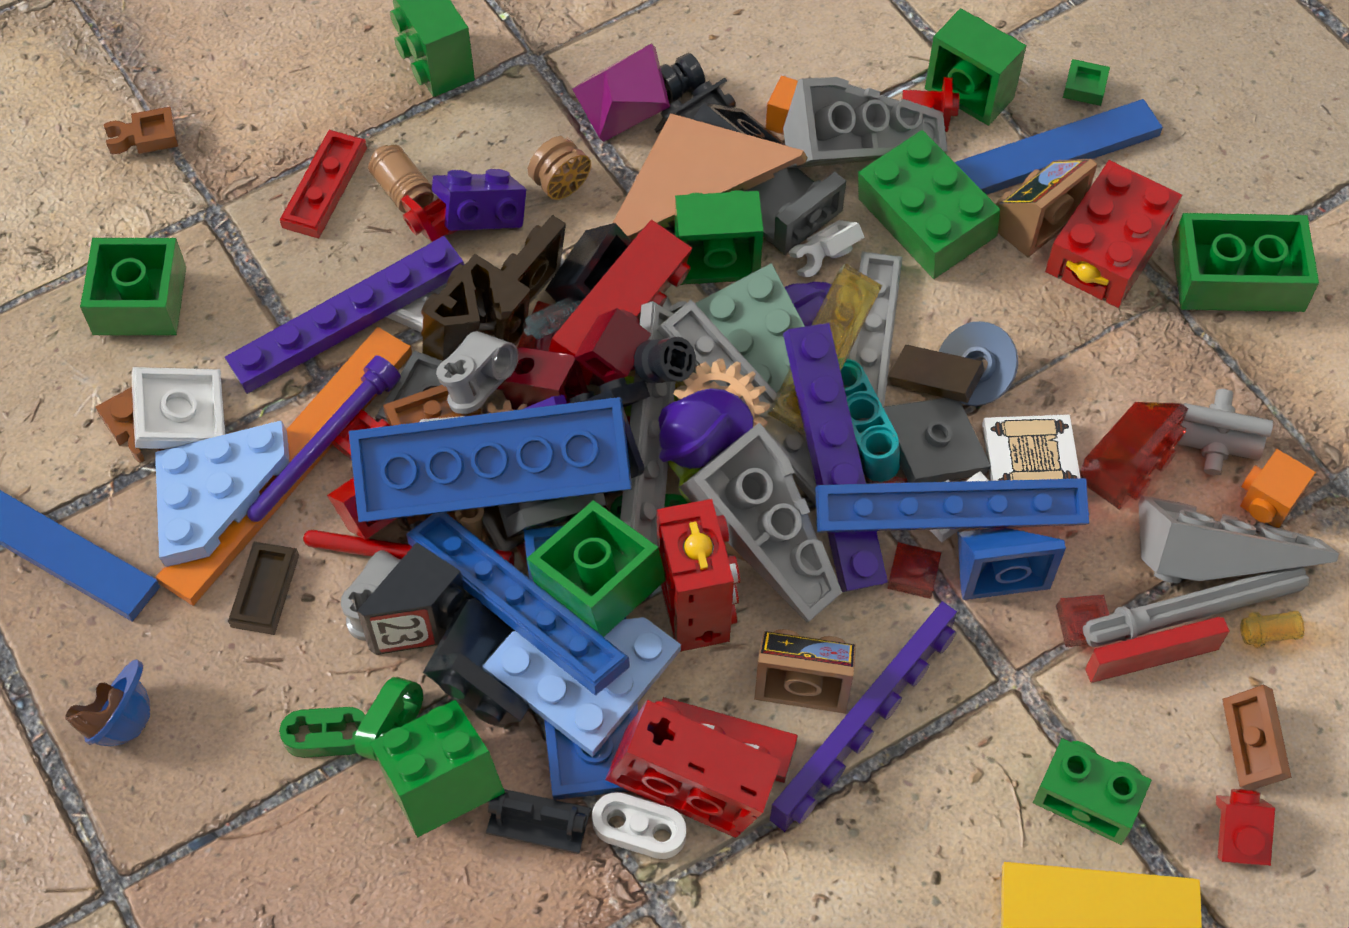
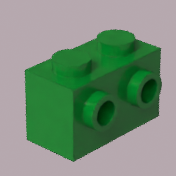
M1061 738L1032 803L1122 845L1133 827L1152 779L1142 775L1138 768L1129 763L1113 762L1098 755L1095 749L1080 741L1070 742Z

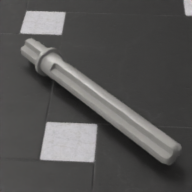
M1304 567L1275 570L1132 609L1122 606L1116 608L1114 614L1089 620L1083 626V634L1086 637L1087 644L1092 647L1119 640L1126 641L1152 631L1302 591L1309 585L1310 579L1306 575Z

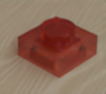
M898 542L887 589L931 599L942 552Z
M1104 595L1060 598L1056 604L1066 647L1088 645L1083 634V626L1089 620L1109 615Z

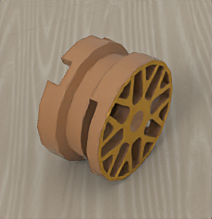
M561 135L556 136L543 143L536 150L527 168L528 176L538 186H541L542 190L551 199L560 200L574 193L584 183L591 170V160L582 150L577 149V146L568 136L566 139Z

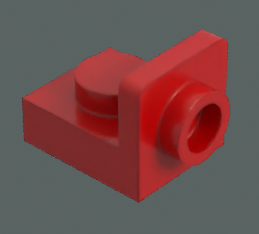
M944 77L942 91H902L901 100L905 99L943 112L945 132H948L951 116H958L960 100L959 93L953 92L952 78Z

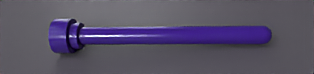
M376 355L364 367L365 374L361 377L363 383L248 508L247 516L251 521H261L375 394L381 395L384 391L390 392L399 382L401 375L390 362Z

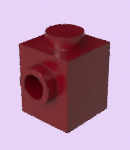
M619 308L613 309L596 318L574 359L606 383L627 377L629 372L635 369L634 355L637 347L642 342L648 340L651 333L640 325V320L632 313L620 310Z

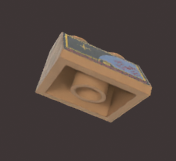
M1092 159L1055 160L1041 171L1038 169L1034 170L1025 179L1021 187L1014 192H1006L996 203L1000 208L998 234L1029 258L1062 231L1090 189L1097 163Z
M779 629L774 632L764 631L758 658L754 700L846 714L854 676L856 644L846 643L843 639L834 636H824L820 639L804 637L795 631Z

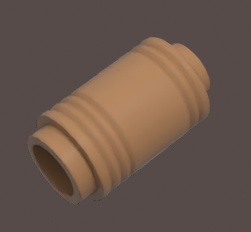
M384 145L372 154L368 166L369 172L401 212H407L400 200L406 195L410 196L422 208L433 202L432 185L399 145Z

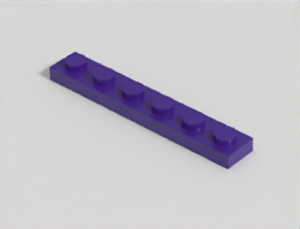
M442 236L225 356V359L246 394L444 285L457 265H465L464 261L445 236Z
M830 323L788 329L783 333L816 485L866 484ZM877 531L827 532L837 579L842 593L888 583Z
M943 601L938 605L772 803L770 821L785 832L794 820L801 824L810 815L817 803V800L813 797L823 785L830 789L838 781L846 768V765L842 762L852 750L859 754L867 746L874 735V731L871 728L880 717L885 720L891 717L902 701V697L899 694L908 683L913 687L916 686L930 666L926 662L935 651L942 654L951 644L957 633L952 629L957 614L956 610Z

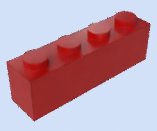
M651 219L552 337L548 351L575 356L596 318L613 309L619 308L620 310L628 311L640 320L641 306L643 304L653 301L663 306L667 299V296L664 294L671 284L677 288L691 269L687 261L692 247ZM579 363L585 383L589 386L597 375Z

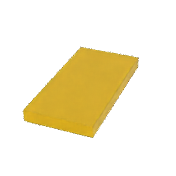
M1004 862L1002 865L1001 928H1202L1200 879Z

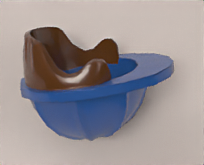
M138 659L132 660L126 665L111 685L105 682L99 683L96 687L94 703L86 706L73 705L68 709L65 719L85 737V742L89 745L97 744L110 747L122 745L138 737L146 727V723L150 718V700L146 689L139 681L144 665Z

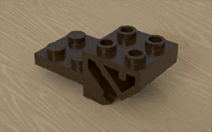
M552 215L542 227L536 225L527 236L524 248L518 255L512 253L503 263L501 270L477 254H474L465 265H457L451 272L445 288L439 294L433 293L430 295L422 307V353L444 361L463 343L467 335L475 331L510 342L516 346L526 334L530 303L554 277L561 266L566 223Z

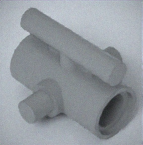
M1227 389L1216 390L1215 402L1209 408L1180 403L1176 409L1171 430V444L1202 449V456L1206 458L1204 472L1210 475H1220L1222 473L1223 460H1227L1229 455L1260 460L1266 438L1270 437L1273 428V420L1235 413V408L1232 406L1233 392Z

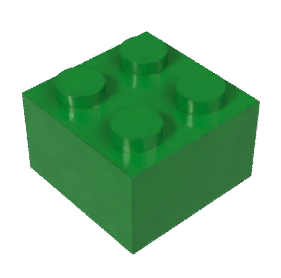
M393 0L394 9L390 11V17L399 35L394 38L395 45L402 59L409 58L413 75L419 85L425 84L432 96L436 97L475 80L469 28L451 0Z
M960 8L933 36L925 89L927 91H942L944 77L952 78L953 92L959 93L960 96L959 109L989 126L1015 98L1027 45Z
M735 190L725 193L675 195V236L692 247L687 261L691 269L680 285L736 282L761 269L764 230L759 191Z
M92 238L80 304L92 335H177L187 266L176 238Z
M594 500L526 558L534 583L603 637L666 581L659 547Z
M456 699L432 709L427 714L401 727L391 729L383 736L369 742L384 778L417 838L505 793L489 750Z

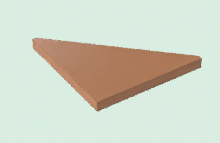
M670 113L613 223H616L632 240L637 237L651 219L663 228L668 227V223L675 220V195L725 193L742 188L746 191L774 178V173L795 163L797 166L804 164L808 157L804 150Z

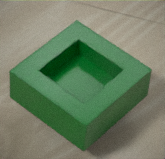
M1072 59L1062 98L1101 106L1110 67Z

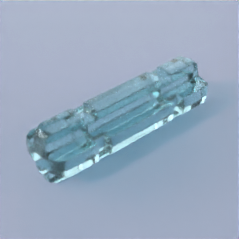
M566 297L529 315L525 319L527 327L524 328L525 334L527 336L533 335L535 339L539 340L559 330L581 304V301H574L571 297Z

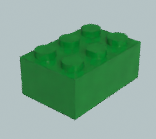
M923 130L858 172V199L933 279L998 236L1000 208Z
M1182 214L1172 240L1180 310L1306 311L1319 285L1308 215Z

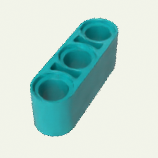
M838 359L843 385L850 386L844 389L863 473L872 481H888L895 477L900 468L898 435L863 367L852 359ZM861 418H866V419H868V420H865V421H857V419H861ZM886 452L884 455H874L873 453Z

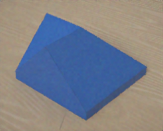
M1006 527L957 532L962 599L968 600L1051 589L1066 550L1064 540Z

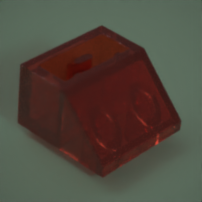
M1134 402L1085 457L1080 470V478H1086L1087 487L1119 510L1130 498L1137 501L1149 487L1152 481L1149 476L1155 469L1160 472L1164 471L1174 458L1177 451L1173 448L1179 443L1187 428L1182 426V423L1189 408L1181 403Z

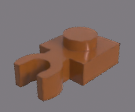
M170 106L131 113V123L125 124L122 121L115 120L104 124L108 138H113L106 140L110 154L123 153L135 145L139 154L178 147L175 121Z
M132 387L95 408L118 445L120 446L128 441V447L134 459L142 463L145 459L140 451L141 448H135Z

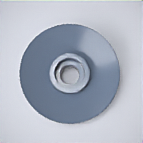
M978 321L964 324L951 332L939 349V352L979 361L987 360L988 366L969 402H961V404L981 406L994 402L1006 393L1016 377L1018 369L1016 346L1006 331L992 323Z

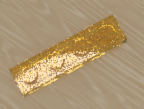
M848 264L843 265L839 269L812 325L830 323L840 371L883 286ZM790 368L767 414L805 436Z

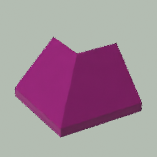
M652 43L590 76L572 89L599 139L603 142L670 107L656 47Z

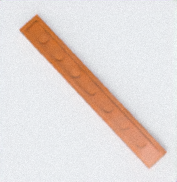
M377 327L286 429L290 462L363 383L361 377L365 374L363 369L374 356L383 357L399 370L411 357V346ZM375 394L372 397V399L362 408V410H365V408L378 394ZM330 444L261 521H251L247 514L239 523L233 520L218 537L221 543L209 557L164 567L156 576L158 583L194 606L333 445ZM273 475L259 491L260 495L277 476Z

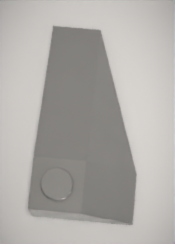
M839 77L802 78L798 80L783 128L785 145L804 150L808 157L804 164L797 166L795 163L788 168L877 160L921 130L944 152L948 151L943 112L905 99L899 101L881 95V91L872 88L863 89L850 85L848 80Z
M758 423L702 467L679 488L691 502L707 499L713 500L716 515L724 514L729 531L728 543L806 622H809L837 598L842 591L823 543L817 539L807 514L810 511L805 498L801 499L792 473L794 471L789 458L764 427Z
M1140 496L1138 506L1141 559L1154 571L1155 577L1166 582L1180 583L1182 578L1204 581L1333 563L1338 560L1339 553L1318 538L1268 525H1263L1261 531L1257 532L1256 527L1240 521L1234 516L1223 514L1219 522L1207 515L1196 512V506Z

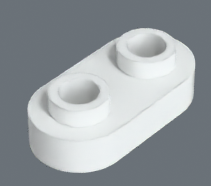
M614 792L601 797L593 808L592 821L594 831L602 841L657 859L671 858L677 855L684 847L686 823L681 814L670 807L624 793ZM614 816H620L624 818L625 823L619 828H614L608 824V821ZM659 830H666L670 833L671 837L665 842H659L653 835Z

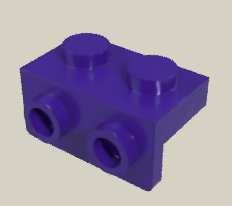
M488 169L485 174H471L464 170H450L448 175H433L432 192L446 204L445 227L448 230L520 228L523 226L527 189L515 180L508 171Z

